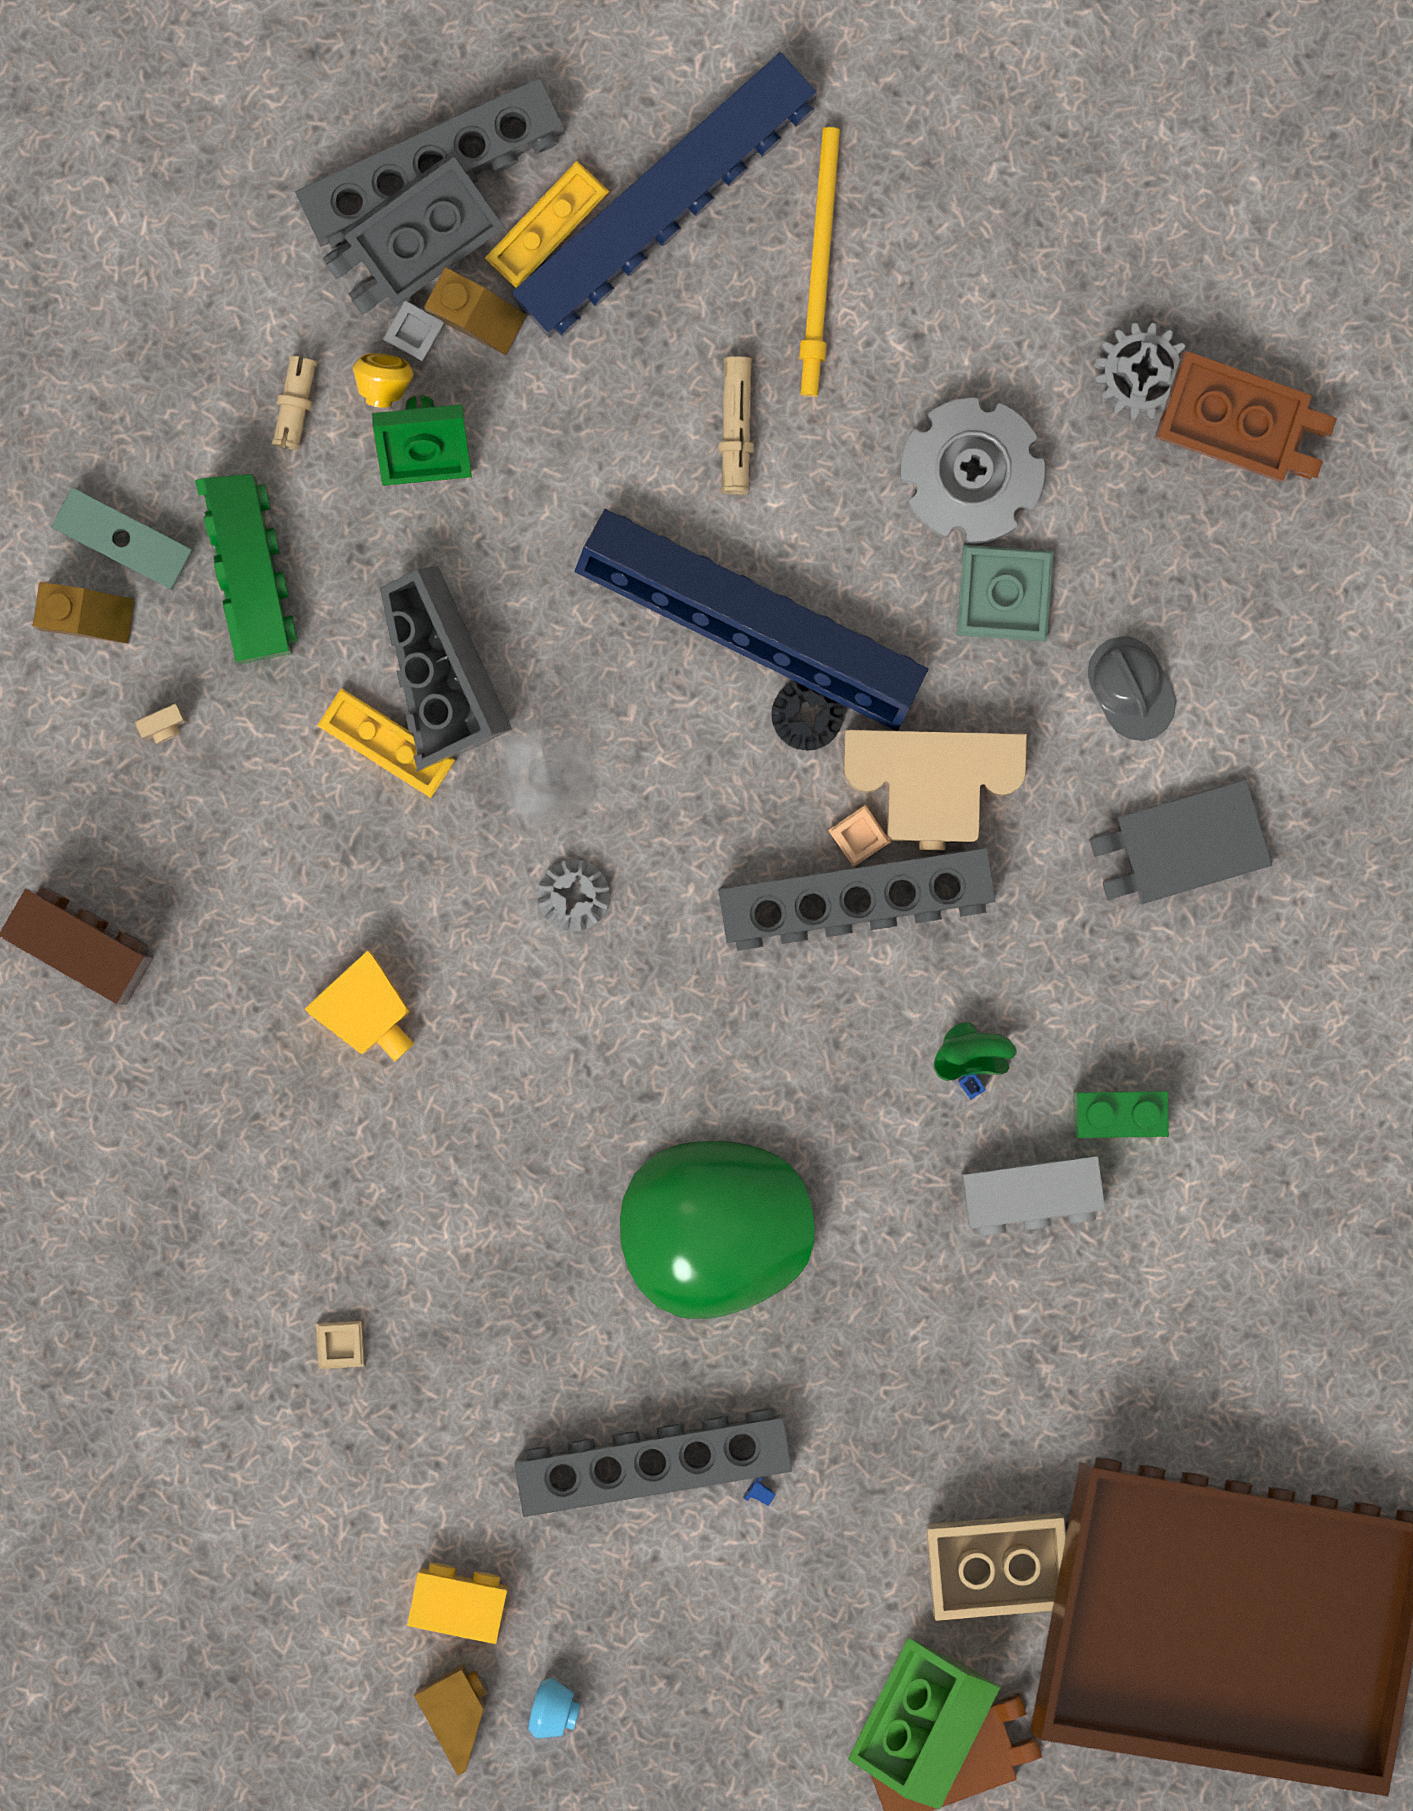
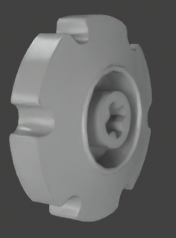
M978 398L953 400L930 411L927 418L931 423V429L927 432H920L916 429L912 430L901 457L900 481L901 483L912 484L916 489L915 496L908 501L910 510L926 528L940 537L947 538L949 532L954 529L963 531L965 541L968 544L990 542L1011 533L1018 525L1014 519V512L1020 509L1032 512L1039 500L1044 485L1045 461L1042 458H1034L1029 453V447L1037 440L1035 432L1022 416L1006 405L999 403L994 411H983L979 406ZM970 460L977 461L978 469L984 471V475H978L974 482L966 480L967 472L960 470V466L967 467Z

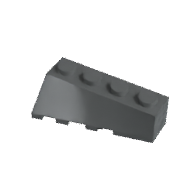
M433 566L416 569L381 587L380 592L391 646L396 648L400 670H397L400 688L404 687L409 712L406 715L409 733H413L417 755H414L417 771L476 748L512 730L439 567Z

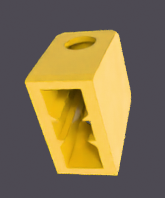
M366 951L305 1008L308 1014L361 1054L367 1053L378 1043L392 1060L396 1062L415 1044L397 1025L411 1011L371 951Z

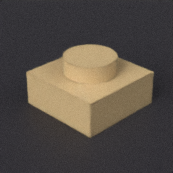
M175 703L134 723L142 739L148 741L153 738L156 744H160L180 735L178 727L187 723L181 707Z

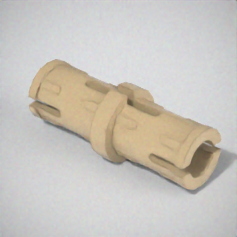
M289 356L290 362L283 395H278L276 404L280 406L274 439H272L271 444L282 448L287 446L291 450H300L299 444L306 412H311L313 402L309 401L315 367H317L318 362L308 358L300 360L298 356Z

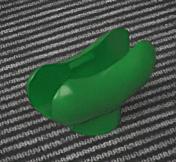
M960 1023L951 1028L945 1035L943 1044L935 1056L933 1063L934 1071L939 1078L945 1081H953L963 1076L976 1074H1005L1010 1068L1005 1058H1014L1017 1049L1013 1042L1004 1035L979 1033L972 1023Z

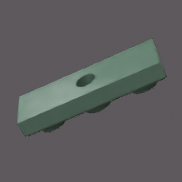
M73 487L70 489L51 526L60 533L172 591L193 552L192 549ZM120 532H128L130 534V542L124 547H118L115 543V538Z

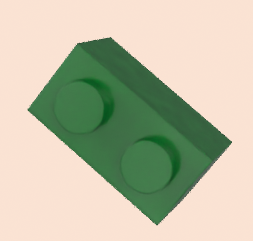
M1168 1091L1073 1092L1074 1137L1076 1138L1169 1137Z

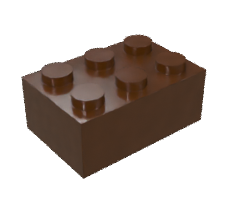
M40 886L38 891L25 888L1 929L0 938L113 1003L127 1005L154 959L144 953L148 945L126 932L119 931L117 936L106 931L109 922L88 910L80 908L78 913L66 908L70 900L48 887Z

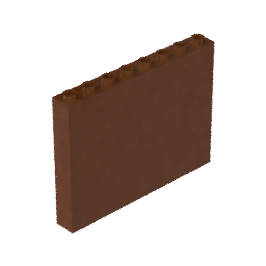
M1095 1457L1094 1464L1080 1462L1030 1733L1042 1741L1389 1797L1413 1665V1511L1397 1509L1396 1517L1380 1514V1506L1363 1502H1354L1353 1509L1337 1507L1339 1499L1312 1494L1311 1501L1308 1502L1296 1500V1492L1282 1488L1269 1487L1268 1494L1251 1492L1252 1484L1226 1479L1225 1486L1221 1487L1209 1485L1208 1476L1190 1472H1182L1181 1479L1165 1477L1166 1469L1139 1464L1138 1472L1121 1469L1123 1462L1109 1458Z

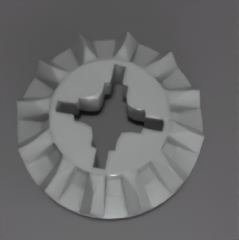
M564 860L555 864L547 870L538 886V905L542 914L552 925L565 931H582L592 927L603 917L609 904V887L605 877L595 866L582 860ZM577 876H580V892L586 894V897L593 899L592 903L587 901L584 903L577 902L574 908L571 909L570 915H567V899L560 896V893L554 892V889H570Z

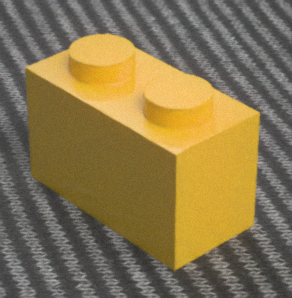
M433 1562L429 1564V1569H419L407 1626L493 1644L497 1643L508 1591V1585L499 1584L500 1576L478 1571L474 1572L473 1578L455 1575L456 1567Z

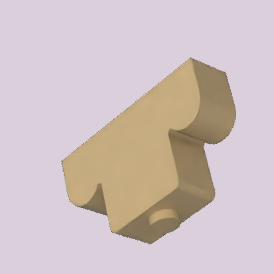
M845 730L844 778L849 787L861 793L875 792L883 784L888 786L887 837L890 841L919 842V850L946 851V843H973L978 839L980 786L989 794L1001 797L1010 795L1019 789L1024 782L1026 773V734Z

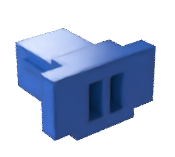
M762 1477L754 1478L743 1498L749 1501L752 1497L769 1506L776 1494L760 1483L763 1479Z

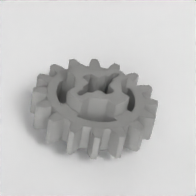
M1132 323L1129 336L1126 337L1119 329L1114 332L1113 336L1117 343L1115 346L1108 342L1102 344L1101 350L1107 355V359L1098 358L1095 360L1094 366L1104 370V374L1095 377L1094 385L1106 386L1107 390L1100 399L1104 402L1113 398L1117 402L1113 409L1114 414L1117 415L1123 408L1129 409V420L1135 421L1139 412H1145V416L1148 422L1155 419V409L1159 408L1163 412L1180 361L1179 354L1185 348L1184 343L1174 346L1169 343L1173 333L1171 330L1166 331L1160 337L1156 335L1155 323L1150 324L1146 333H1141L1138 324ZM1140 343L1138 352L1130 358L1116 357L1124 348ZM1157 348L1168 357L1171 367L1162 364L1156 355ZM1145 354H1147V371L1154 373V376H1149L1139 391L1138 373L1131 371V368H1137ZM1114 377L1124 381L1130 390L1128 397L1119 390ZM1154 387H1169L1161 397L1146 401L1148 391Z

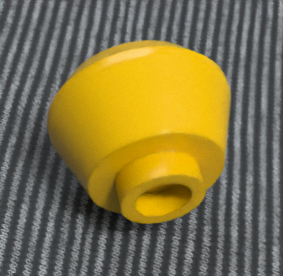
M364 354L354 362L352 368L358 393L366 398L365 402L367 404L380 408L391 407L392 402L401 400L414 377V372L406 360L389 354Z

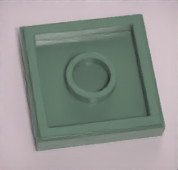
M963 545L957 636L1047 642L1053 551Z

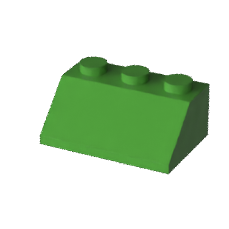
M908 1637L848 1760L903 1797L940 1810L1001 1687L970 1667Z

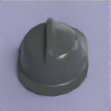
M1122 636L1109 639L1096 648L1089 660L1088 678L1107 721L1117 733L1130 740L1145 741L1158 737L1169 727L1174 718L1176 701L1172 687L1156 655L1147 644L1136 638Z

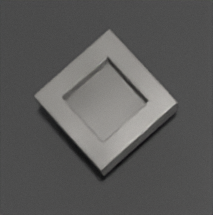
M404 301L383 341L424 363L445 323L413 304Z

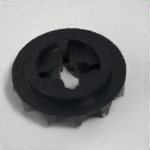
M793 681L785 686L774 700L771 713L772 724L777 735L787 745L798 750H817L828 745L839 733L843 722L842 704ZM800 696H803L804 701L808 703L810 708L816 706L818 708L826 707L825 710L820 712L821 714L815 717L816 725L814 727L816 733L812 732L811 727H808L805 721L789 723V719L794 718L800 712Z

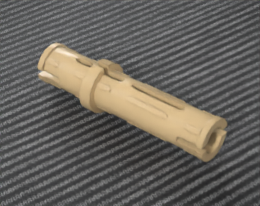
M733 356L723 358V442L718 443V453L722 454L721 493L745 495L750 493L749 454L754 453V444L750 442L752 358Z

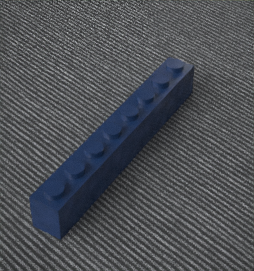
M781 52L778 53L512 292L513 299L548 338L556 332L561 336L567 334L581 320L577 313L589 302L594 306L603 302L615 289L611 283L623 272L629 277L641 268L648 260L644 253L656 242L661 246L670 242L681 231L682 228L678 223L685 216L692 212L696 217L708 208L715 200V197L711 194L723 182L729 187L737 182L748 171L749 168L745 163L758 152L763 157L775 148L782 140L778 134L790 122L795 127L804 122L816 109L812 103L816 100L817 91Z
M604 509L585 543L574 570L575 573L895 731L899 730L929 668L915 662L912 658L900 655L876 643L868 636L860 635L836 623L827 616L819 615L795 603L787 596L779 595L755 583L750 578L738 575L714 563L710 558L698 555L674 543L671 539L657 535L633 523L629 518L617 515L607 509Z

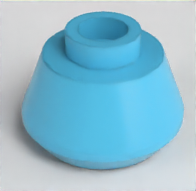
M548 1678L540 1682L533 1703L528 1730L537 1739L563 1736L565 1728L574 1730L581 1704L573 1702L574 1692L554 1678Z

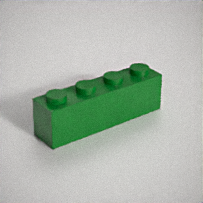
M253 474L196 479L198 496L203 495L206 501L207 511L204 512L205 517L203 519L207 536H209L212 547L215 546L216 555L213 556L214 568L220 590H224L225 594L223 608L235 661L241 665L292 654L290 643L298 642L293 616L285 617L281 599L289 598L284 572H275L272 555L280 554L275 528H266L263 511L271 510L266 484L258 485L257 479Z

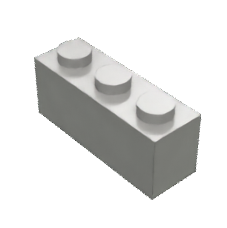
M1096 1155L961 1173L968 1227L970 1229L979 1228L980 1236L1005 1233V1224L1023 1222L1024 1230L1051 1226L1050 1218L1068 1216L1069 1223L1096 1220L1095 1212L1105 1210L1099 1159Z

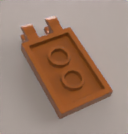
M1185 351L1182 352L1154 438L1278 482L1284 481L1287 471L1311 480L1312 477L1318 478L1323 461L1297 452L1303 432L1305 430L1321 437L1331 436L1337 418L1309 409L1308 406L1312 397L1310 394Z
M1020 1694L992 1704L942 1807L1017 1780L1013 1766L1026 1764L1042 1758L1035 1736L1011 1745L1003 1722L1027 1715ZM871 1775L884 1811L936 1810L934 1807L903 1797Z

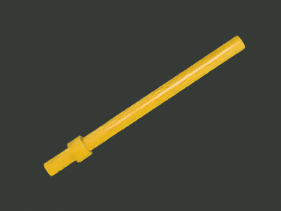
M834 127L822 128L805 340L800 341L799 360L803 361L800 395L805 397H818L821 362L826 361L827 343L823 342L840 140V129Z

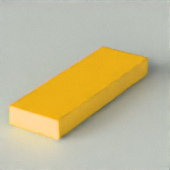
M576 161L484 258L485 261L516 289L543 265L610 194V191Z
M343 688L339 690L317 725L431 799L455 763L454 759L449 758L417 771L414 759L417 751L413 733H409L407 729Z

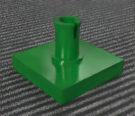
M421 395V408L417 409L416 396H413L406 401L405 410L372 413L373 432L382 486L472 477L463 404L434 407V402L430 397Z

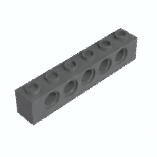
M539 77L295 191L320 247L329 244L331 249L348 243L342 234L343 230L390 197L379 191V185L385 177L390 175L400 177L404 181V187L422 174L420 172V165L424 159L432 156L443 159L452 152L472 182L476 183L478 181L477 174L490 168L493 169L494 173L504 171L519 162L517 156L528 150L533 149L535 154L553 148L559 143L557 137L564 134V128ZM519 119L525 123L526 130L521 137L509 139L501 133L502 125L507 120ZM469 138H479L485 143L484 152L476 158H468L460 152L462 143ZM349 194L357 195L363 200L361 209L353 215H345L338 210L340 200Z
M987 848L718 889L726 943L736 942L737 951L764 947L762 938L780 936L781 944L808 940L807 931L825 929L826 937L853 933L852 924L870 922L871 930L896 927L897 917L914 915L915 924L942 920L941 911L959 908L960 917L987 913L986 904L996 902ZM949 874L956 878L959 890L953 899L944 900L936 895L934 881L939 875ZM906 881L913 887L914 899L910 905L900 907L890 900L889 889L894 882ZM851 888H862L868 893L870 904L865 912L856 914L846 908L844 897ZM814 894L823 899L826 908L824 915L820 919L808 920L802 916L799 905L801 899L806 895ZM764 901L774 902L780 908V921L773 927L761 926L755 919V909Z
M772 1408L747 1412V1421L729 1423L728 1416H720L701 1420L702 1428L684 1431L683 1423L656 1428L658 1436L640 1438L639 1431L612 1435L613 1443L595 1446L594 1439H584L567 1443L568 1451L550 1454L549 1446L523 1450L524 1458L516 1459L514 1463L523 1517L792 1472L783 1414L774 1416ZM746 1434L754 1440L755 1449L750 1456L738 1458L730 1452L729 1442L734 1436ZM696 1441L705 1443L711 1452L709 1460L705 1464L698 1466L690 1464L684 1456L685 1448L690 1443ZM656 1449L663 1453L666 1458V1464L661 1471L649 1473L641 1467L639 1459L646 1450ZM603 1457L615 1458L621 1465L620 1475L610 1481L601 1479L595 1471V1464L599 1459ZM560 1464L571 1466L576 1472V1482L568 1488L556 1486L550 1476L551 1470L555 1466Z

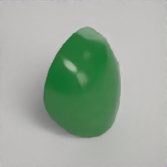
M696 1141L678 1144L665 1149L651 1157L633 1175L622 1201L620 1238L628 1270L638 1289L657 1308L678 1317L712 1319L746 1310L771 1298L785 1289L802 1273L809 1262L814 1246L815 1226L813 1210L808 1192L799 1175L789 1163L778 1155L762 1148L742 1143Z

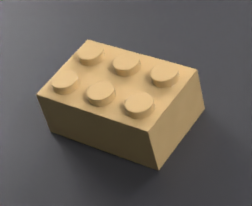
M1061 1513L925 1524L932 1610L935 1621L1052 1611L1066 1539L1064 1517Z

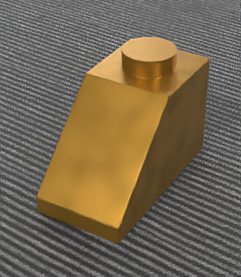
M446 267L424 306L427 313L442 320L446 325L504 355H507L527 317L526 314L485 287Z
M39 582L33 627L39 631L128 644L135 599L85 588Z
M464 1664L417 1689L414 1694L418 1705L457 1776L466 1772L485 1707L482 1697L488 1694L477 1671L474 1670L468 1673Z

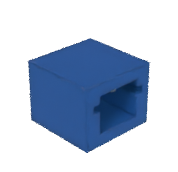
M976 1075L964 1076L957 1081L970 1100L986 1090Z

